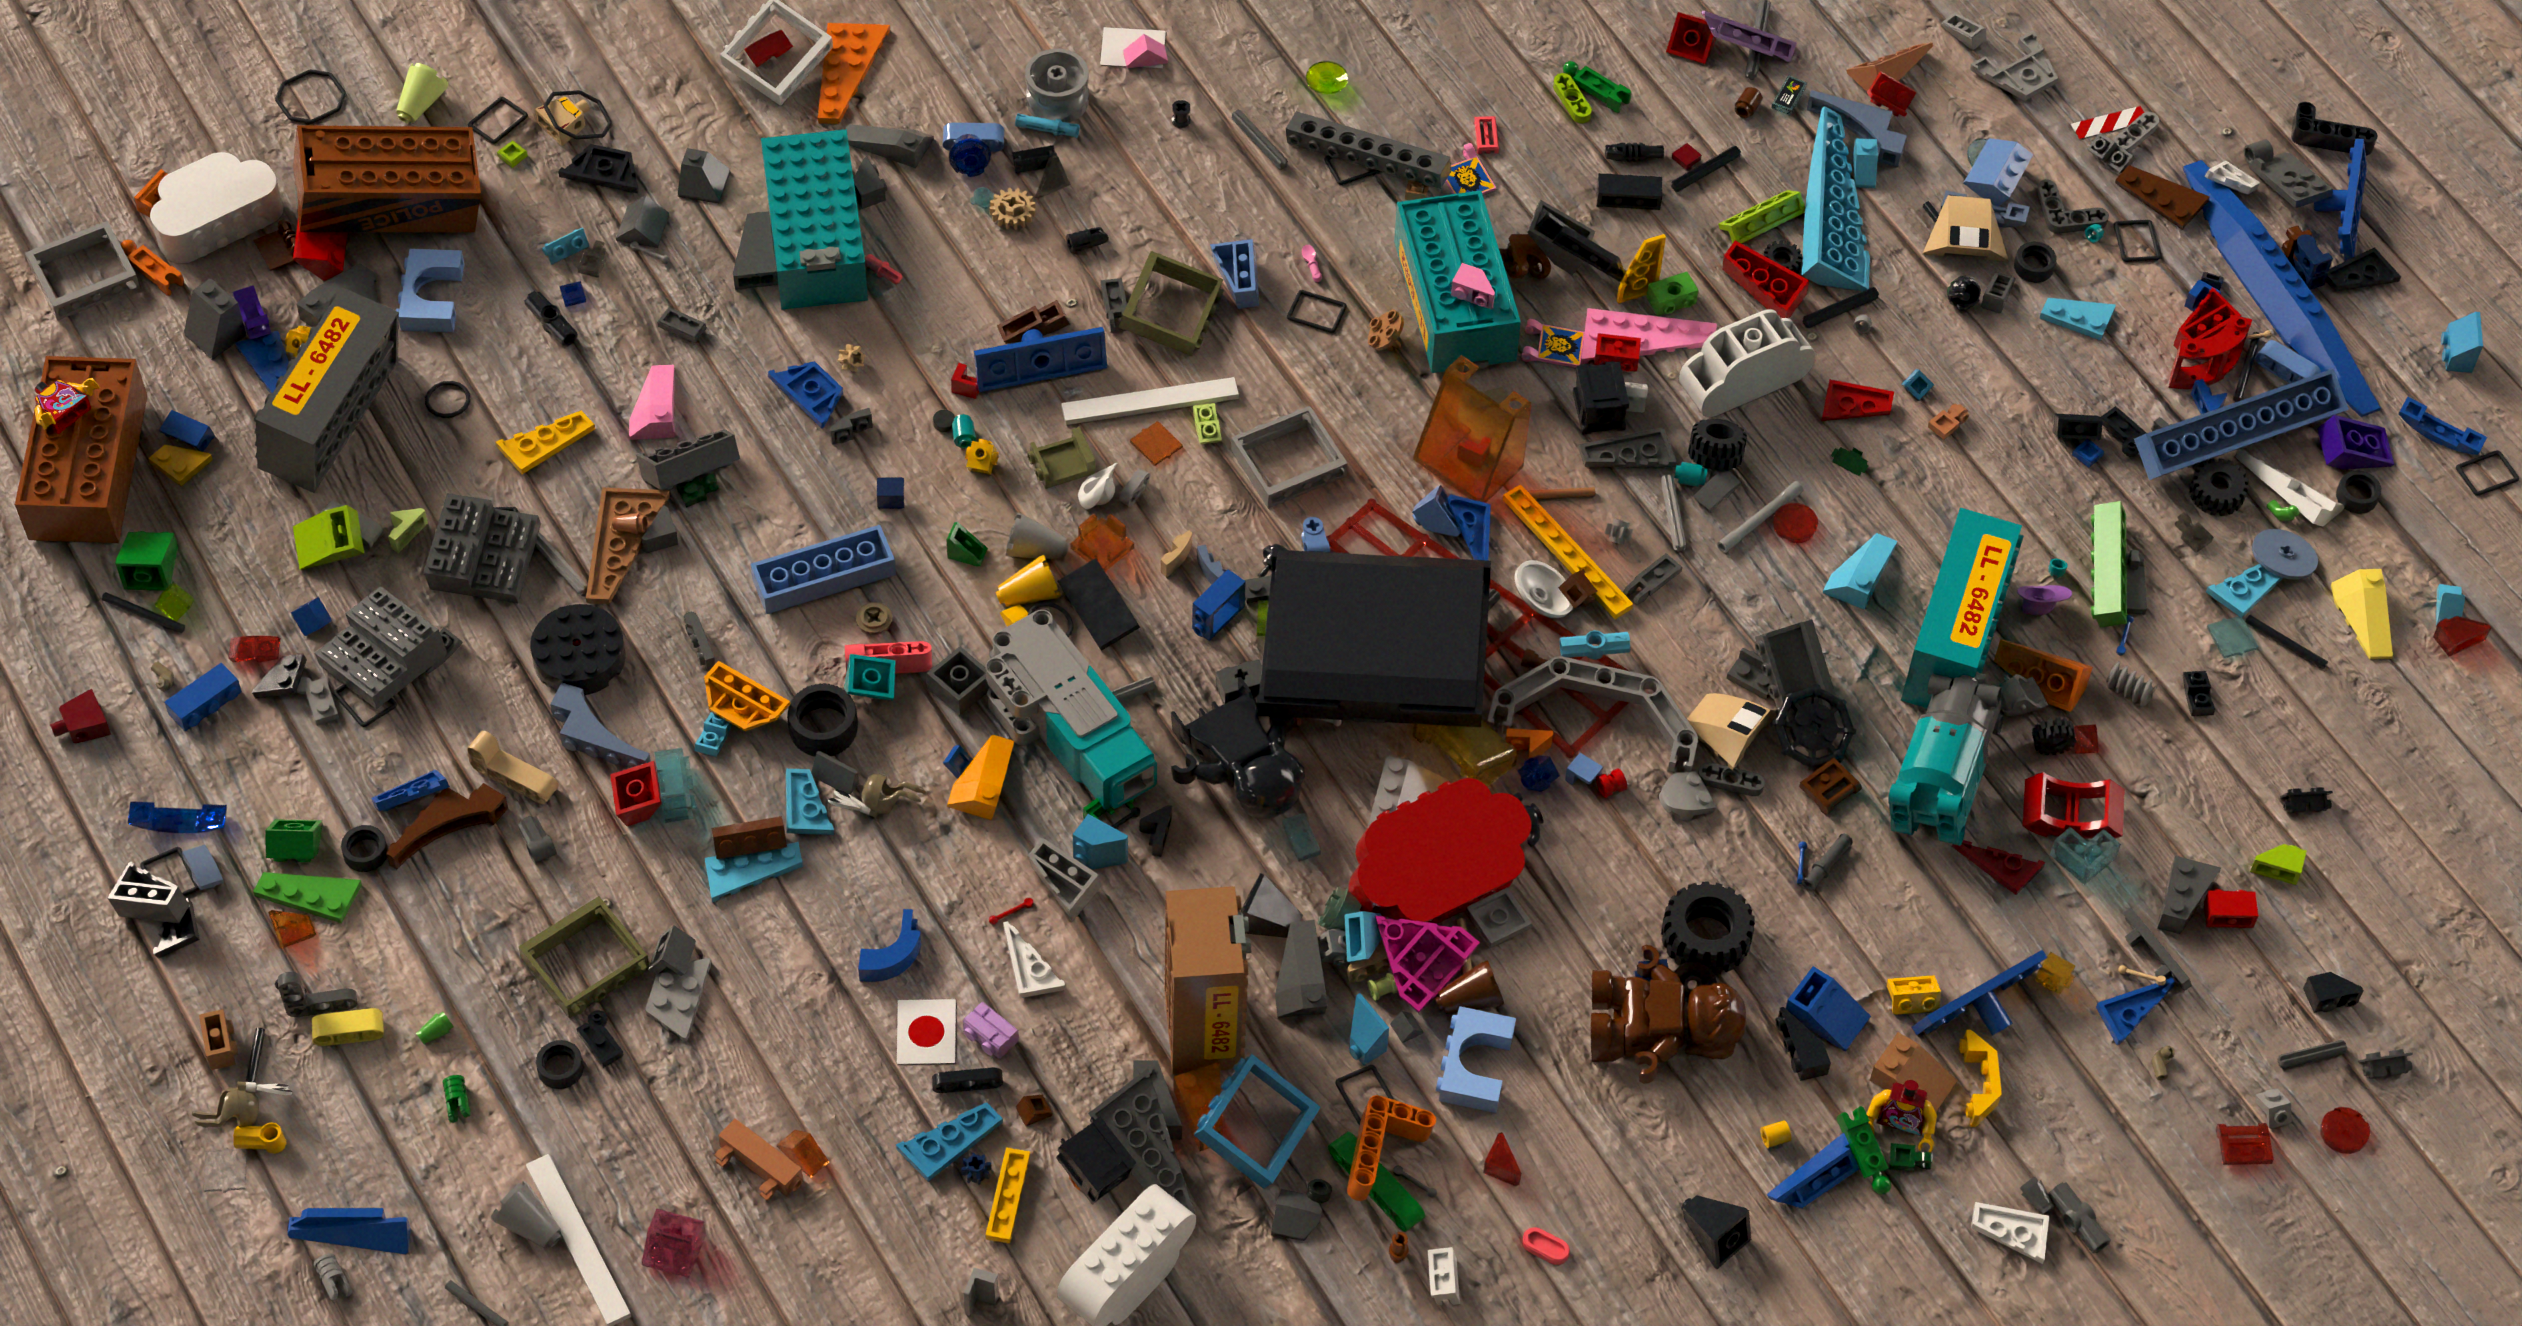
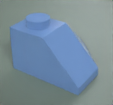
M1441 485L1437 486L1415 505L1412 511L1413 518L1425 530L1451 536H1458L1461 533L1447 502L1449 496Z

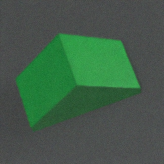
M954 522L946 540L947 557L973 566H981L988 548L959 522Z

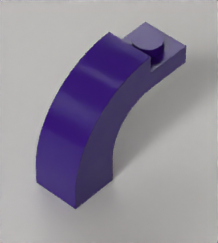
M254 285L233 291L232 296L239 304L249 339H255L272 333L269 326L270 322L267 314H264Z

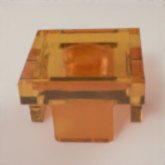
M1093 514L1079 525L1078 537L1070 543V546L1074 552L1087 562L1097 558L1106 572L1134 549V542L1126 536V526L1112 514L1107 516V521L1103 517L1097 521V516Z

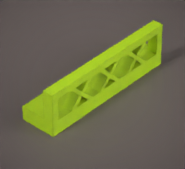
M1786 190L1718 223L1720 230L1729 231L1732 243L1735 240L1739 243L1750 240L1805 213L1801 192Z

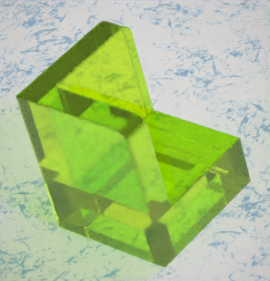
M173 581L158 596L154 605L169 618L178 621L191 608L194 599Z

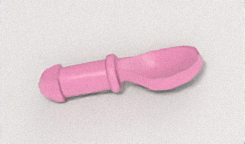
M1305 245L1302 248V257L1308 262L1312 279L1315 282H1320L1322 274L1319 271L1318 262L1315 261L1316 252L1311 245Z

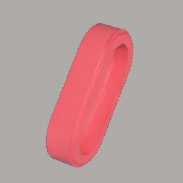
M1537 1227L1529 1228L1525 1231L1522 1244L1526 1251L1553 1265H1561L1568 1260L1570 1248L1564 1240Z

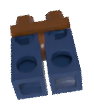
M2298 225L2288 228L2286 235L2289 240L2285 241L2282 245L2285 256L2310 290L2324 286L2328 275L2327 271H2329L2333 260L2332 256L2329 253L2323 254L2320 251L2310 230L2302 231Z

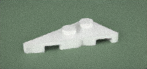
M1008 921L1003 922L1019 998L1065 990L1064 981L1062 979L1059 980L1051 971V967L1041 959L1037 951L1019 936L1018 930L1010 925Z

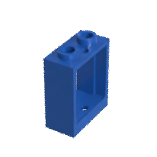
M1228 569L1193 602L1192 629L1198 636L1210 641L1245 607L1246 581Z

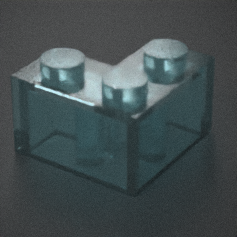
M2070 827L2054 840L2050 856L2085 885L2116 859L2121 844L2104 829L2087 842Z

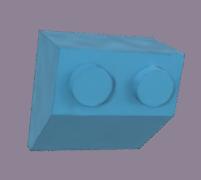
M2474 312L2449 323L2446 331L2442 332L2441 345H2444L2442 361L2445 362L2446 371L2473 372L2483 348L2480 312Z
M1088 814L1073 833V858L1092 870L1126 864L1128 861V835Z

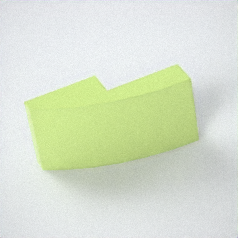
M1215 403L1194 405L1193 415L1199 444L1222 442Z

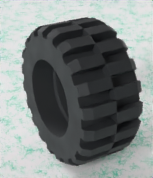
M1702 882L1701 885L1693 883L1688 885L1687 890L1685 887L1678 890L1677 894L1671 897L1668 906H1666L1661 934L1663 935L1662 943L1667 948L1666 952L1669 957H1675V963L1679 966L1687 962L1705 964L1715 975L1721 974L1722 970H1725V972L1733 970L1734 965L1739 966L1750 950L1755 925L1752 908L1748 903L1745 904L1746 899L1741 894L1736 895V890L1728 887V889L1722 887L1723 884L1717 882L1715 885L1709 884V882ZM1699 917L1713 918L1721 922L1728 929L1729 934L1717 940L1703 939L1692 933L1687 923Z

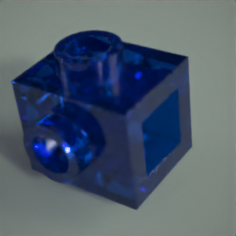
M1537 755L1529 758L1524 762V766L1517 770L1521 776L1522 785L1527 790L1538 792L1548 789L1550 783L1560 776L1550 756Z

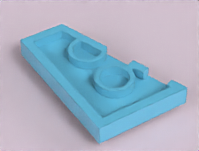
M786 768V833L834 835L833 825L829 822L827 810L821 802L819 791L810 769Z

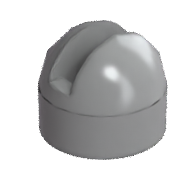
M1865 314L1857 316L1853 325L1855 331L1862 334L1868 333L1872 325L1871 318Z

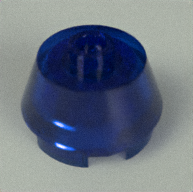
M965 134L958 137L949 153V162L957 173L967 174L968 177L982 174L991 160V151L988 145L973 134Z

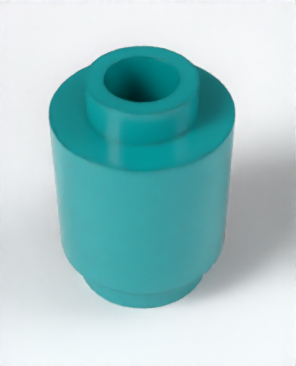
M962 414L956 416L952 423L954 444L966 449L968 446L971 447L972 441L976 442L974 422L969 415Z
M1682 462L1681 466H1676L1674 478L1678 479L1679 484L1699 487V485L1704 486L1708 468H1703L1699 464Z

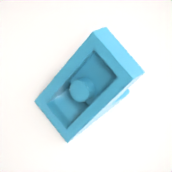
M2438 585L2436 626L2459 629L2465 603V595H2461L2462 587Z

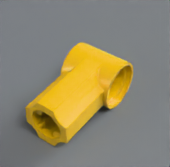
M271 1122L263 1126H237L234 1129L233 1145L235 1149H266L267 1152L276 1154L283 1151L286 1147L285 1136L280 1126L276 1123Z

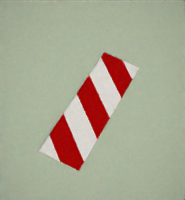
M2141 106L2072 123L2071 126L2078 138L2082 139L2098 135L2100 132L2105 133L2128 127L2144 111Z

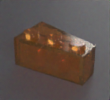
M1219 1062L1174 1076L1173 1091L1199 1152L1209 1149L1194 1134L1199 1128L1197 1126L1198 1120L1210 1111L1211 1108L1208 1105L1216 1095L1219 1096L1221 1094ZM1221 1114L1213 1129L1223 1136Z

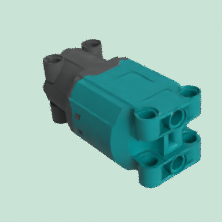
M1937 674L1931 675L1928 694H1932L1929 706L1926 714L1921 715L1918 719L1895 784H1892L1889 791L1888 803L1891 831L1913 835L1915 831L1917 832L1919 824L1922 823L1936 826L1939 841L1955 845L1962 844L1965 824L1989 758L1988 744L1992 734L1999 735L2003 725V715L1999 714L2002 703L2001 687L1979 684V681L1968 675H1961L1955 677V679Z

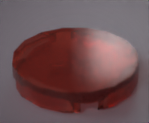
M1788 503L1776 511L1773 527L1780 538H1785L1791 543H1804L1809 541L1816 533L1818 518L1815 512L1808 506L1800 503Z
M2338 1107L2325 1114L2320 1125V1135L2324 1143L2332 1150L2339 1153L2352 1154L2359 1152L2365 1147L2370 1136V1126L2358 1111L2348 1107Z

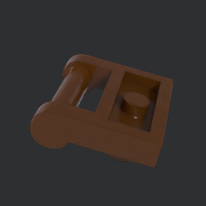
M1835 758L1806 777L1799 785L1825 815L1832 812L1833 807L1852 793L1856 794L1862 790L1860 782ZM1842 782L1847 784L1845 788L1827 800L1824 795Z

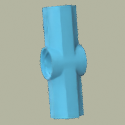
M1593 630L1585 636L1562 637L1559 640L1560 654L1567 658L1587 656L1590 659L1597 660L1606 654L1629 653L1631 649L1628 632L1603 634L1600 631Z

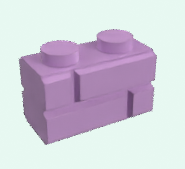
M981 1002L963 1020L965 1036L970 1041L976 1040L979 1042L984 1052L990 1056L994 1054L997 1058L1001 1059L1019 1040V1030L984 1002Z

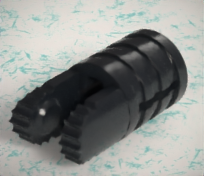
M1101 227L1067 234L1066 240L1070 252L1075 253L1076 251L1104 244L1109 240V237Z

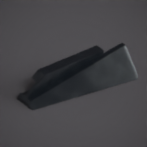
M1546 209L1542 210L1536 226L1554 236L1552 243L1615 280L1622 281L1627 270L1623 268L1620 257L1575 232Z

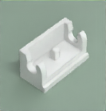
M1453 1247L1428 1250L1431 1297L1435 1298L1438 1305H1442V1300L1449 1299L1453 1305L1460 1304L1457 1258Z

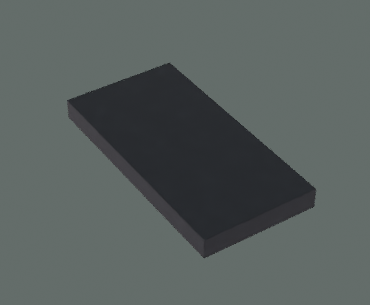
M1097 558L1057 581L1101 651L1140 628Z

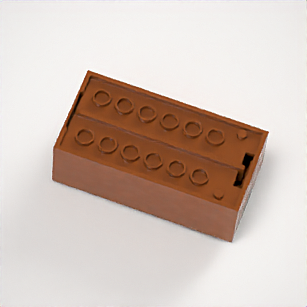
M45 357L40 382H45L49 386L57 380H62L66 383L83 384L87 379L93 378L100 388L93 390L92 396L87 395L92 409L59 434L50 425L45 430L42 426H39L36 423L34 411L15 500V507L28 540L119 543L148 397L136 359Z

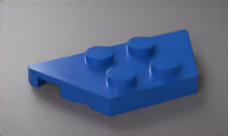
M814 361L804 363L801 366H789L788 370L775 373L774 370L768 372V378L820 428L825 427L843 394V388Z

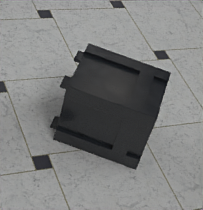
M1612 361L1605 362V365L1588 366V364L1576 366L1577 380L1576 387H1573V397L1582 435L1591 434V432L1626 430L1625 416L1630 403L1620 362Z
M1091 1117V1124L1067 1141L1062 1138L1060 1141L1061 1145L1058 1147L1059 1154L1056 1157L1092 1205L1130 1178L1132 1170L1137 1164L1101 1117H1098L1096 1120Z

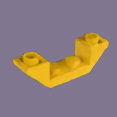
M1966 1030L1964 1038L1959 1041L1960 1053H1964V1062L1981 1063V1074L1985 1075L1986 1080L1983 1083V1094H1972L1970 1103H1966V1117L1970 1118L1971 1127H1976L1998 1106L2002 1091L1997 1051L1975 1032Z

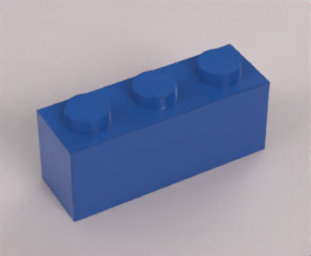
M221 662L164 703L168 715L184 731H187L191 727L198 725L208 715L218 711L228 701L234 700L242 690L238 679Z

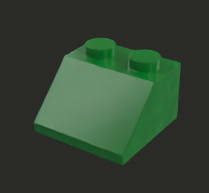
M275 819L265 830L266 858H273L275 862H284L288 859H297V862H310L319 852L322 820Z

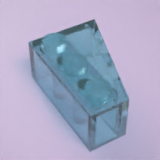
M682 748L654 752L665 823L694 819L692 809H697L695 795H690L689 790L694 789L692 775L687 776L686 770H691L689 756L683 755Z

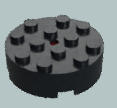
M573 604L550 612L537 624L531 636L530 649L535 672L543 684L546 682L554 687L555 692H557L561 683L583 689L584 695L596 693L609 686L608 682L616 674L619 675L625 664L626 652L621 627L611 614L592 605Z

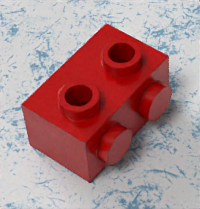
M2215 889L2207 892L2203 902L2206 927L2254 928L2259 917L2255 891H2223Z

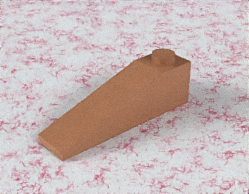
M1933 43L1917 44L1897 51L1896 54L1879 57L1876 61L1859 64L1847 69V74L1866 91L1869 90L1880 71L1899 81L1933 47Z

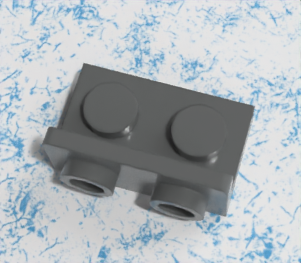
M1742 648L1739 658L1727 673L1726 679L1765 700L1770 695L1768 690L1770 684L1762 671V658L1754 651Z

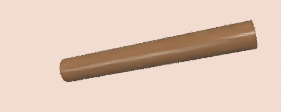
M1595 487L1530 490L1528 492L1534 499L1595 496Z

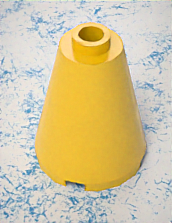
M1044 555L1039 556L998 586L999 591H996V595L1000 604L1005 603L1006 607L1061 597L1060 591L1055 592L1058 588L1048 562L1043 563L1046 560Z

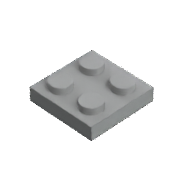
M1508 888L1482 899L1466 909L1467 914L1490 948L1532 927L1531 921Z

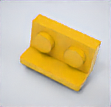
M1935 975L1887 979V988L1892 999V1013L1894 1015L1934 1012L1940 1008L1941 990Z

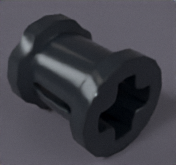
M1185 100L1175 101L1172 104V111L1174 113L1172 124L1178 128H1185L1191 121L1189 116L1190 104Z

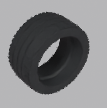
M820 683L803 688L793 697L787 713L788 729L793 743L800 751L815 757L816 753L821 751L831 757L849 748L857 734L858 717L855 703L845 690L838 686ZM819 708H830L839 711L845 717L843 724L835 730L826 733H815L807 730L800 722L810 711Z

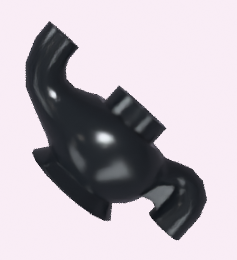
M1519 792L1513 795L1520 801H1523L1522 795ZM1534 803L1531 806L1524 805L1531 819V838L1527 840L1530 847L1539 841V823H1544L1543 816Z

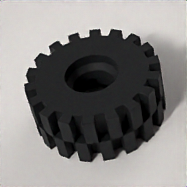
M2214 458L2209 459L2208 463L2206 461L2202 462L2201 466L2198 465L2190 484L2189 493H2191V500L2196 499L2195 505L2197 507L2201 505L2203 512L2206 513L2207 510H2210V515L2214 516L2216 512H2219L2220 516H2225L2226 512L2230 515L2234 513V510L2238 511L2241 505H2243L2249 489V478H2245L2246 472L2244 470L2240 472L2241 466L2237 464L2234 467L2232 465L2233 461L2228 460L2225 463L2222 458H2219L2218 462H2215ZM2212 483H2223L2228 489H2218Z

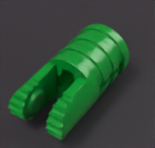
M461 1075L446 1077L442 1083L448 1119L450 1123L458 1121V1106L465 1118L471 1116L465 1078Z

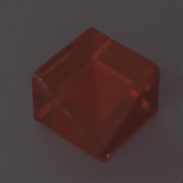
M2096 725L2074 726L2076 736L2075 754L2098 753Z

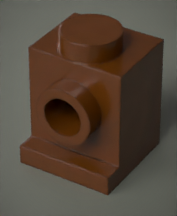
M1584 569L1572 574L1558 587L1574 609L1581 605L1586 607L1595 600L1593 595L1597 590L1585 576L1586 572Z

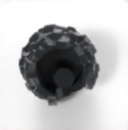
M1960 276L1950 283L1947 289V297L1949 302L1959 310H1968L1979 302L1981 288L1973 277Z

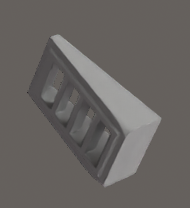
M1953 13L1941 23V27L1972 50H1975L1987 39L1985 27L1957 13Z

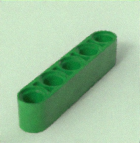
M1347 1131L1329 1144L1328 1150L1339 1165L1350 1175L1357 1138ZM1379 1162L1375 1182L1369 1197L1403 1232H1407L1426 1217L1425 1212L1419 1203Z

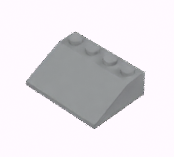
M1386 756L1368 827L1377 820L1376 816L1382 812L1389 810L1391 813L1397 810V806L1408 800L1412 803L1418 800L1417 797L1426 791L1433 793L1438 790L1437 787L1450 780L1410 760Z

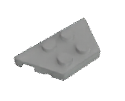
M711 958L689 962L686 973L683 976H680L668 967L664 968L655 977L645 1009L647 1016L654 1021L660 1022L662 1027L668 1031H673L680 1037L681 1041L686 1043L688 1042L711 967Z

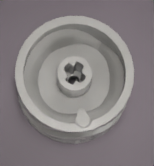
M1049 49L1032 57L1025 70L1027 86L1026 105L1030 113L1034 117L1049 120L1061 119L1062 122L1066 123L1081 117L1089 104V74L1087 64L1083 58L1066 49Z

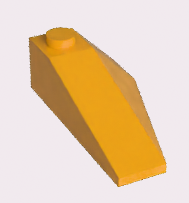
M992 734L954 783L947 807L992 820L1014 741Z

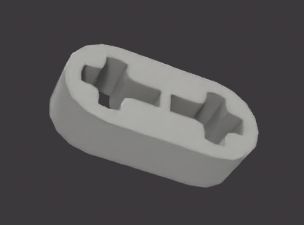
M1139 468L1122 490L1119 502L1131 507L1146 488L1150 480V473Z

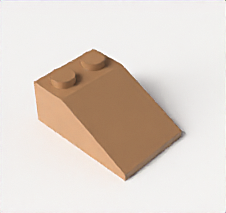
M1897 1032L1874 1065L1870 1077L1871 1082L1883 1089H1890L1892 1084L1896 1082L1904 1084L1906 1080L1916 1081L1919 1085L1918 1089L1927 1092V1100L1932 1103L1935 1112L1938 1111L1957 1083V1080L1920 1044Z

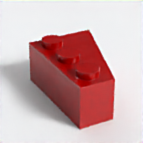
M2212 287L2205 299L2199 303L2197 309L2190 314L2178 329L2173 346L2178 350L2181 339L2201 340L2212 337L2224 329L2230 315L2240 317L2242 315Z

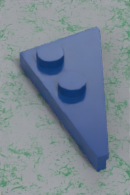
M1450 494L1447 502L1473 559L1488 560L1491 504Z
M2173 978L2167 979L2165 985L2155 983L2097 1003L2096 1009L2116 1045H2120L2174 987L2175 981Z

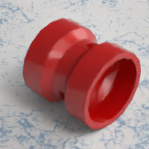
M1619 768L1612 770L1608 775L1601 774L1596 777L1597 787L1604 798L1613 795L1615 791L1622 792L1627 790L1626 778Z

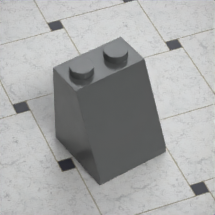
M210 278L192 291L184 335L212 360L247 336L238 302Z

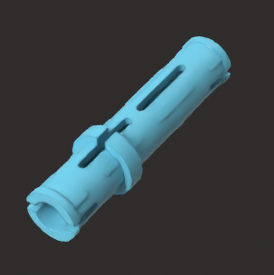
M1018 113L1015 120L1016 127L1053 133L1055 136L1067 135L1077 138L1080 130L1079 124L1062 122L1061 119L1049 120Z

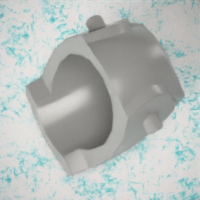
M2018 674L2011 678L2005 676V681L1999 684V687L2002 688L2001 709L2008 717L2026 714L2048 705L2033 677L2026 679Z

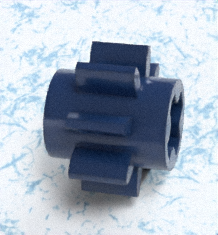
M972 1153V1156L968 1159L963 1158V1165L965 1167L961 1168V1175H967V1183L972 1181L980 1185L984 1179H990L988 1171L992 1169L991 1162L985 1163V1154L980 1156Z

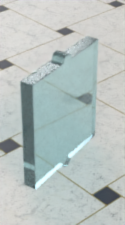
M2239 616L2230 619L2223 618L2222 621L2207 625V629L2223 658L2235 655L2242 656L2243 653L2258 649V645L2244 619Z

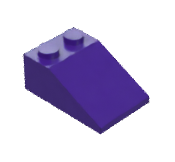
M2333 415L2317 428L2327 466L2345 470L2392 467L2394 465L2384 427Z

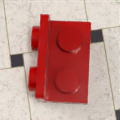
M1880 71L1867 94L1870 96V101L1879 107L1881 105L1888 107V111H1892V114L1896 117L1899 115L1906 117V109L1915 97L1916 91Z
M1598 333L1594 366L1605 365V362L1614 361L1620 362L1621 370L1625 372H1637L1641 338Z

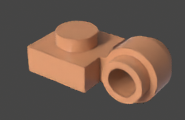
M1955 403L1949 408L1948 412L1942 410L1928 422V428L1945 440L1959 428L1960 424L1966 422L1969 417L1968 410L1961 404L1957 405Z

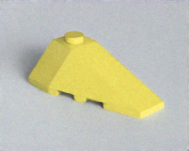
M2359 569L2332 582L2331 589L2334 603L2338 610H2342L2348 626H2352L2357 634L2356 639L2368 658L2392 659L2393 652L2388 605L2382 569Z

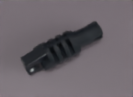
M1639 142V144L1618 143L1605 145L1606 159L1625 162V160L1627 162H1631V160L1633 162L1637 160L1643 161L1648 158L1663 159L1664 146H1648L1642 142Z

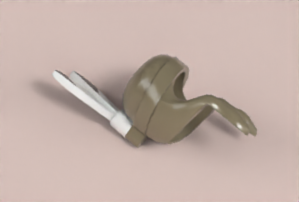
M879 773L871 775L866 781L862 791L863 803L850 794L838 789H834V793L841 799L830 798L828 802L837 807L857 810L876 818L878 813L889 814L899 796L921 802V799L914 793L903 791L904 787L922 794H926V791L921 786L908 782H902L896 787H889L887 785V776Z
M238 1081L236 1088H228L222 1091L216 1113L192 1112V1115L202 1119L195 1121V1124L205 1128L221 1127L231 1117L237 1118L239 1127L252 1126L259 1112L258 1097L253 1092L262 1091L279 1095H291L292 1091L285 1084L256 1085L255 1082ZM220 1117L219 1122H216V1121H207V1120H206V1119H217V1118Z

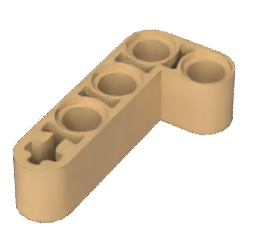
M480 731L467 748L469 762L477 772L537 803L546 804L559 787V783L551 775L500 750L497 739L487 731Z

